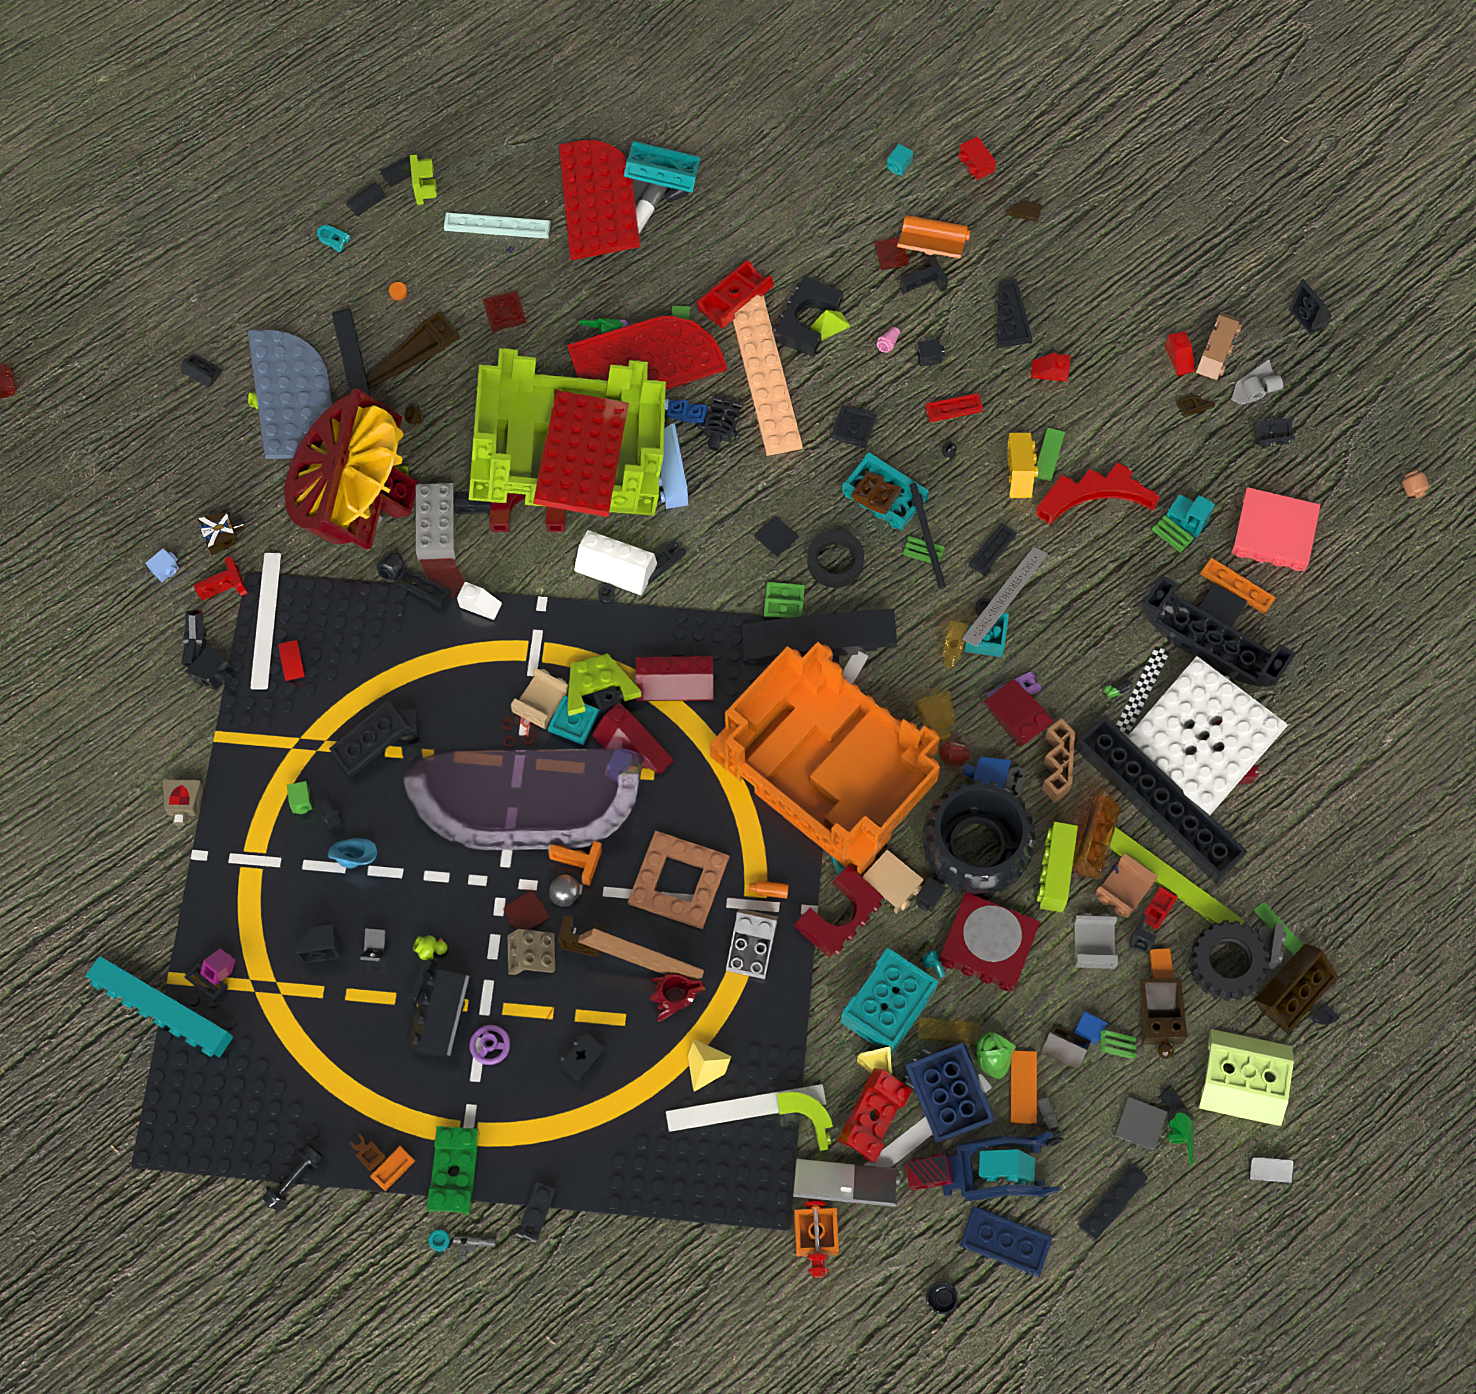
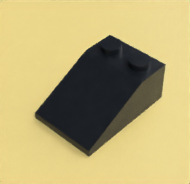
M1302 279L1289 311L1306 331L1313 335L1328 326L1332 315L1324 302L1306 281Z

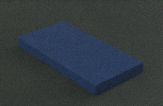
M973 1206L959 1247L1040 1277L1053 1236Z

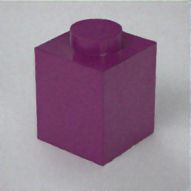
M219 949L203 961L200 974L216 985L232 973L235 960L231 955Z

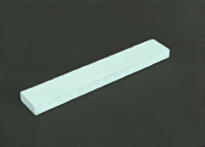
M446 212L444 231L549 239L551 222L550 220Z

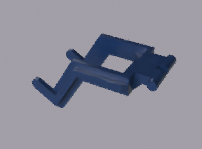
M1046 1132L1034 1137L1001 1135L962 1142L960 1146H957V1155L948 1157L951 1162L954 1184L943 1186L944 1196H951L953 1190H961L962 1197L968 1201H977L1001 1196L1045 1197L1060 1192L1059 1187L1045 1186V1181H1035V1186L1002 1185L978 1189L974 1185L972 1155L975 1151L1001 1146L1030 1148L1032 1154L1041 1153V1147L1046 1145L1045 1140L1053 1138V1133Z

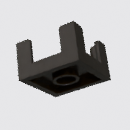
M564 915L558 936L561 949L600 958L602 951L578 942L580 935L576 934V928L572 927L574 918ZM594 922L592 929L595 928L603 931L604 924Z

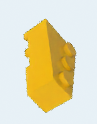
M1009 433L1007 446L1008 467H1010L1009 482H1011L1009 496L1010 498H1032L1034 477H1038V466L1034 465L1036 464L1037 455L1033 453L1035 451V440H1032L1031 433Z

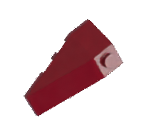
M620 703L616 704L603 717L592 735L606 750L615 752L617 749L634 756L635 762L658 774H661L674 762V759Z

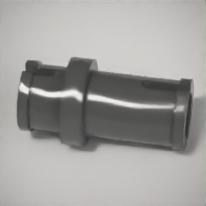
M1049 1097L1038 1100L1037 1104L1043 1116L1042 1123L1046 1125L1047 1131L1058 1129L1060 1127L1057 1122L1058 1115L1054 1113Z

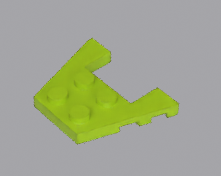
M608 654L571 663L568 715L586 712L581 697L583 695L619 686L624 701L641 697V691Z

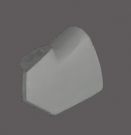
M1267 360L1237 381L1231 400L1240 405L1260 400L1265 394L1282 390V378L1279 374L1274 375L1270 361Z

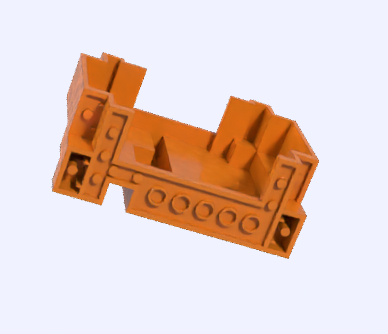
M817 642L803 658L797 650H792L787 646L725 712L726 727L710 743L711 758L739 781L745 778L755 787V794L844 867L849 865L862 876L875 862V855L891 839L892 831L937 782L940 766L932 757L937 753L940 737L932 728L928 729L926 726H923L919 731L914 723L907 722L905 719L901 721L900 719L893 718L890 712L884 707H879L871 696L860 692V688L854 683L850 684L844 677L841 666L836 662L832 663L833 653L827 645Z

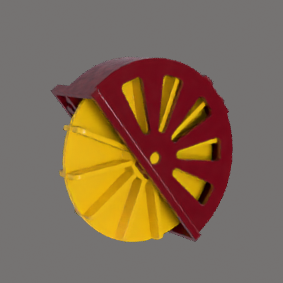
M359 389L352 390L350 395L331 405L308 430L294 457L291 459L283 490L285 492V506L290 519L299 527L328 543L346 544L354 542L368 550L372 549L381 510L396 519L411 515L418 481L393 467L401 464L403 460L401 456L396 454L398 441L403 437V431L400 429L402 416Z

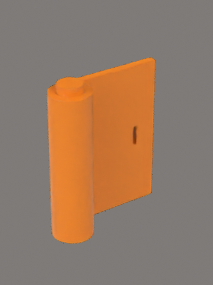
M905 215L897 247L922 251L929 255L938 254L961 258L965 240L969 241L971 230H968V226Z

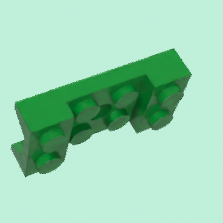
M436 1127L435 1155L427 1203V1211L429 1213L443 1211L471 1215L480 1134L478 1129ZM452 1166H457L460 1169L459 1174L455 1177H451L448 1174Z

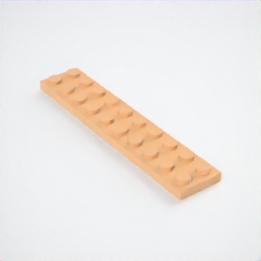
M757 294L735 313L733 325L766 456L802 449V442L764 296L761 297Z

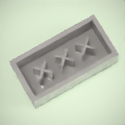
M453 483L416 485V554L418 561L456 559V513L454 509L456 492Z

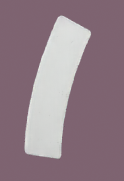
M858 652V655H852L843 670V675L850 684L855 681L868 658V655L862 652Z

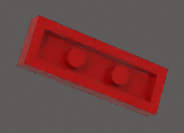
M979 393L925 404L930 423L983 412Z

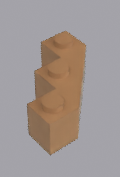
M1220 312L1196 373L1217 380L1219 375L1223 376L1226 368L1223 365L1227 355H1231L1234 345L1231 344L1235 334L1239 335L1242 325L1239 324L1240 318Z
M1062 718L1047 729L1045 739L1054 749L1045 756L1043 762L1052 772V775L1044 781L1042 790L1054 803L1070 791L1073 778L1075 732Z

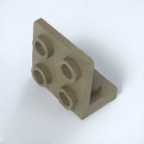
M517 929L509 934L508 974L516 975L523 970L553 973L555 971L554 933Z

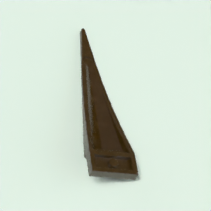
M440 311L425 319L389 356L366 375L369 389L446 350L445 347L460 339L458 332ZM347 390L344 394H342L335 401H333L332 405L336 403L338 400L350 395V390Z

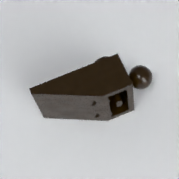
M1181 978L1140 979L1142 1045L1160 1044L1158 1054L1163 1059H1169L1173 1056L1174 1048L1171 1044H1183L1187 1038Z

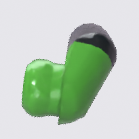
M1125 680L1115 688L1112 685H1107L1103 691L1107 694L1108 698H1113L1131 689L1133 684L1130 680Z

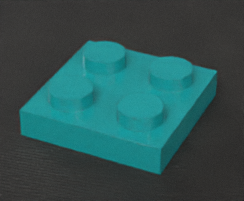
M563 696L549 724L548 731L584 745L599 714V709L584 704L586 712L569 716L567 710L568 697Z

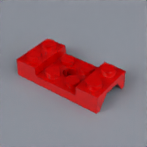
M746 260L696 301L698 311L723 329L735 319V313L757 294L762 297L774 287L772 276L769 275L765 278L756 272L749 260Z
M874 1068L837 1141L859 1152L864 1156L865 1161L876 1163L885 1145L881 1141L898 1108L904 1107L912 1090L884 1069ZM874 1109L875 1118L871 1120L870 1112Z

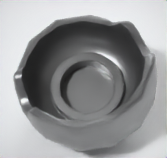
M559 875L550 885V899L560 907L570 906L579 896L580 884L576 878L570 875Z

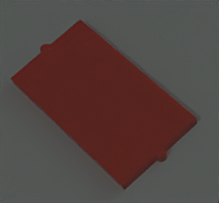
M453 558L419 559L429 580L451 590L452 595L449 598H455L460 593L465 582Z

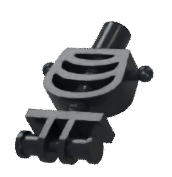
M715 394L714 400L711 403V411L718 413L709 414L706 417L705 425L698 424L697 426L698 429H704L706 437L711 438L708 445L710 450L718 451L721 440L730 442L733 436L736 439L740 438V434L735 433L736 421L731 416L740 418L744 401H737L733 397L730 401L727 400L725 395L721 397Z

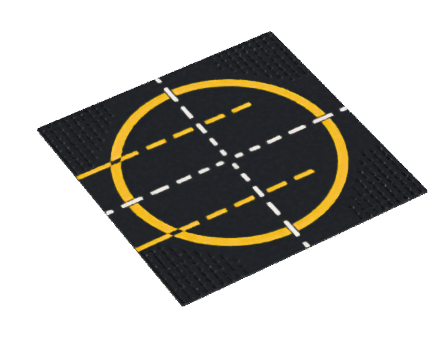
M248 572L244 581L247 594L241 597L229 665L233 669L231 673L233 680L229 685L224 684L164 993L166 996L224 1029L233 1038L220 1058L214 1054L210 1057L201 1051V1046L196 1045V1047H193L185 1042L186 1037L181 1035L178 1038L169 1032L170 1028L166 1025L163 1028L158 1026L131 1166L134 1169L283 1183L303 1159L297 1150L302 1149L309 1143L314 1147H319V1151L323 1154L324 1158L319 1163V1168L309 1164L293 1184L428 1197L435 1155L436 1127L478 1129L480 1134L472 1201L528 1206L533 1189L538 1181L557 1188L549 1209L780 1231L790 1230L800 1113L793 1112L781 1115L773 1113L676 1131H669L666 1111L803 1088L815 945L798 931L794 925L809 908L818 914L823 849L755 794V787L745 778L739 781L711 758L710 743L726 727L725 712L775 660L744 661L742 624L781 618L488 592L502 603L493 620L461 608L457 599L461 590L449 589L452 595L439 607L396 584L279 575L268 688L251 689L262 573ZM298 640L305 677L286 681L278 644ZM608 654L636 685V657L713 656V701L637 702V698L621 701L622 706L637 719L674 759V762L661 774L635 762L626 783L622 781L618 783L610 779L607 768L615 752L606 750L592 737L604 717H601L600 713L584 745L549 732V725L544 729L513 713L511 703L514 699L519 700L534 678V668L544 669L552 677L563 679L567 682L569 688L571 663ZM833 656L832 663L836 662L839 664L840 656ZM619 686L615 687L616 691L620 690ZM593 693L581 696L584 704L597 708ZM388 699L397 710L416 709L419 737L412 740L398 738L352 778L347 775L329 750L332 745ZM421 743L434 816L414 820L401 749V746ZM306 781L310 788L313 810H308L304 814L293 813L289 805L287 785ZM325 798L332 810L341 812V819L344 822L342 826L332 831L322 822L325 813L319 802ZM655 831L730 856L703 929L628 904ZM351 838L368 839L377 848V856L371 863L358 865L354 868L340 866L336 859L328 857V852L335 842ZM594 841L602 844V852L590 886L582 884L584 868L549 858L551 844L556 846L558 844L564 845L574 851L582 850L588 855ZM667 857L654 891L691 903L703 869ZM567 874L576 878L580 884V893L572 905L560 907L550 899L549 889L556 877ZM757 881L789 884L787 899L755 895L756 892L748 891L749 883L757 884ZM739 909L779 917L765 979L726 971ZM564 915L574 918L572 927L576 928V934L582 935L592 930L594 922L604 924L603 932L703 969L702 978L695 981H702L705 984L706 990L697 993L689 1006L676 1011L668 1018L658 1022V1015L664 1010H658L657 1007L660 1004L649 999L656 992L655 985L658 984L657 982H652L651 979L664 977L665 975L603 951L600 958L562 950L558 936ZM325 922L333 924L339 934L341 959L301 964L294 954V948L312 927ZM366 928L386 929L385 955L380 961L360 960V956L364 952ZM517 929L554 933L555 971L550 973L523 970L516 975L508 974V935ZM431 935L435 937L436 942L442 938L447 944V951L444 954H437L434 951V958L429 961L436 968L463 975L468 974L473 983L470 993L466 994L464 998L465 1006L460 1013L450 1056L424 1055L407 1049L408 1038L413 1026V1018L418 1004L411 1002L409 995L424 961L417 952L413 951V946L418 936L425 937ZM222 949L225 953L231 955L235 963L232 973L222 980L228 986V989L222 992L223 994L217 998L216 1002H213L186 980L184 976L197 962L203 965L205 959L217 950ZM192 974L191 978L214 995L215 992ZM219 984L214 985L218 989L221 987ZM482 1026H499L509 1036L510 1050L507 1056L497 1064H482L475 1060L470 1052L471 1037ZM488 1031L489 1034H493L496 1037L497 1042L504 1043L499 1033ZM587 1033L605 1047L606 1054L583 1082L579 1084L561 1069L560 1064L562 1062L560 1060L566 1052H571L576 1039L579 1036L583 1037ZM483 1034L476 1041L478 1053L483 1049L480 1043ZM694 1039L731 1056L726 1073L696 1091L693 1090L688 1055ZM487 1042L486 1046H492L493 1042ZM494 1049L489 1051L484 1058H495L503 1050ZM585 1054L583 1056L578 1055V1060H585ZM359 1134L365 1139L366 1145L372 1141L385 1155L386 1159L401 1146L415 1160L386 1191L370 1177L386 1159L370 1172L356 1157V1154L360 1151L354 1150L350 1145L351 1141L355 1145L361 1143L358 1137ZM450 1167L448 1174L451 1177L457 1176L460 1172L459 1167Z

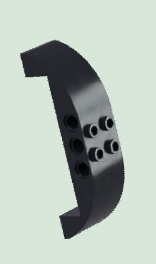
M1164 575L1160 576L1143 601L1142 608L1152 625L1166 639L1195 658L1199 657L1213 669L1234 680L1262 687L1274 686L1278 683L1296 655L1295 652L1281 644H1278L1275 651L1272 652L1177 596L1175 591L1178 584Z

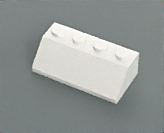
M587 530L579 545L574 570L575 572L642 595L651 574L655 570L657 561L655 555L651 552Z

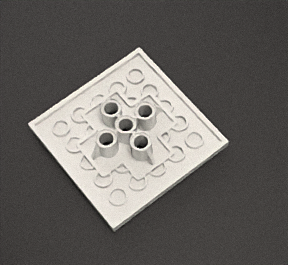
M1196 657L1128 735V738L1165 772L1189 799L1211 815L1288 725L1199 657ZM1222 720L1220 725H1214L1216 721ZM1195 724L1192 729H1187L1188 725ZM1204 735H1210L1207 740H1201ZM1224 746L1221 752H1216L1218 747ZM1191 750H1197L1194 755H1189Z

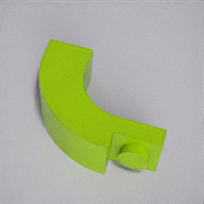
M799 1092L776 1094L779 1115L798 1112L809 1117L815 1127L819 1151L827 1150L828 1145L831 1144L829 1132H825V1128L833 1127L828 1112L821 1103L813 1097Z

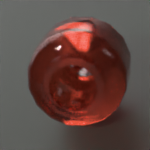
M948 740L945 744L941 745L939 755L944 764L959 767L965 761H968L970 751L964 742Z

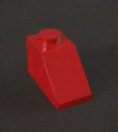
M1186 331L1168 335L1165 348L1176 375L1181 376L1194 372L1192 345Z
M1052 353L1033 360L1031 378L1067 382L1071 355Z

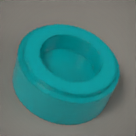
M437 1229L430 1234L428 1242L434 1251L441 1252L449 1247L450 1237L446 1231Z

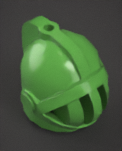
M987 1031L976 1043L975 1052L979 1068L990 1077L1001 1079L1010 1066L1012 1054L1016 1046L1002 1036Z

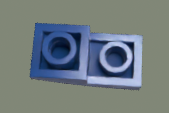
M670 400L667 416L679 421L705 424L709 408L707 405L689 404L688 400Z

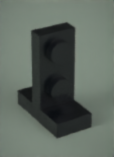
M934 254L926 255L925 266L927 268H922L914 274H907L900 279L902 294L934 281L940 292L947 290L948 278Z

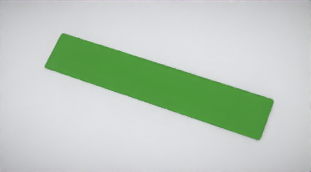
M1262 902L1254 909V912L1269 928L1272 929L1276 923L1284 925L1283 932H1286L1284 945L1295 955L1303 946L1298 938L1265 902Z

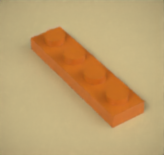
M1212 557L1201 571L1200 575L1246 600L1248 605L1264 615L1276 598Z

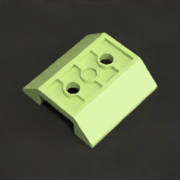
M1211 1029L1207 1048L1210 1051L1205 1084L1201 1089L1199 1109L1281 1126L1289 1100L1294 1063L1292 1046ZM1226 1063L1231 1064L1234 1072L1231 1074L1226 1073L1223 1065ZM1266 1072L1272 1073L1275 1081L1267 1082L1264 1074Z

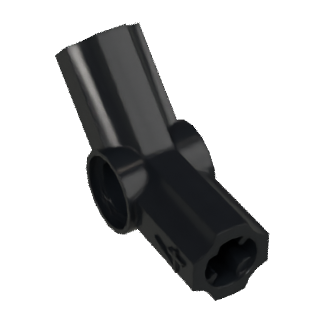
M195 609L185 613L186 630L183 636L184 651L181 664L189 667L202 652V648H205L207 635L203 628V612Z

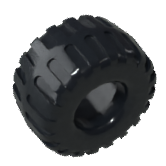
M973 780L970 785H967L966 782H961L956 785L954 790L951 788L947 789L941 798L935 801L929 811L922 831L924 856L928 860L930 871L938 875V881L944 886L948 883L952 886V891L960 893V890L974 896H977L978 893H983L984 897L992 896L996 891L1001 893L1019 880L1033 858L1035 850V825L1033 824L1032 813L1029 809H1025V802L1020 796L1015 798L1013 790L1008 787L1001 789L998 787L997 782L990 781L989 784H982V780ZM973 824L988 827L993 830L999 839L1000 852L989 863L981 865L968 863L959 856L954 845L955 836L959 830Z

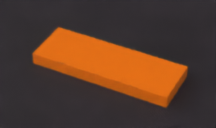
M1014 1051L1012 1054L1010 1124H1037V1052Z

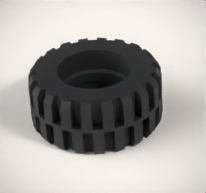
M1223 920L1219 924L1217 922L1211 924L1209 928L1203 929L1200 935L1197 936L1190 951L1191 975L1195 977L1194 981L1196 984H1200L1202 991L1206 994L1209 992L1213 994L1212 997L1216 999L1221 997L1225 1001H1230V999L1234 998L1239 1000L1244 996L1251 995L1263 982L1269 969V952L1266 951L1267 945L1265 941L1260 939L1261 935L1257 931L1254 933L1251 930V926L1247 924L1246 926L1240 925L1239 921L1229 923V920ZM1232 943L1239 946L1246 953L1248 967L1244 974L1237 978H1225L1214 971L1210 964V954L1217 945Z

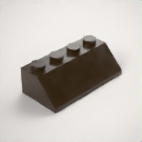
M1304 944L1259 994L1255 1002L1266 1017L1285 1033L1289 1034L1338 978V975L1323 950Z

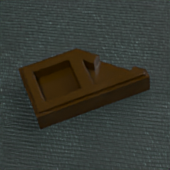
M1023 201L1007 209L1006 215L1038 222L1042 204Z
M1194 394L1179 399L1176 402L1183 418L1215 407V402H1208Z

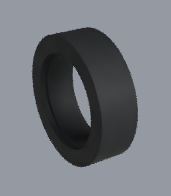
M831 530L818 535L813 540L808 551V568L817 582L827 587L841 588L852 584L861 575L864 566V549L855 536L845 531ZM841 545L851 551L854 556V563L845 572L830 573L820 566L818 555L827 546Z

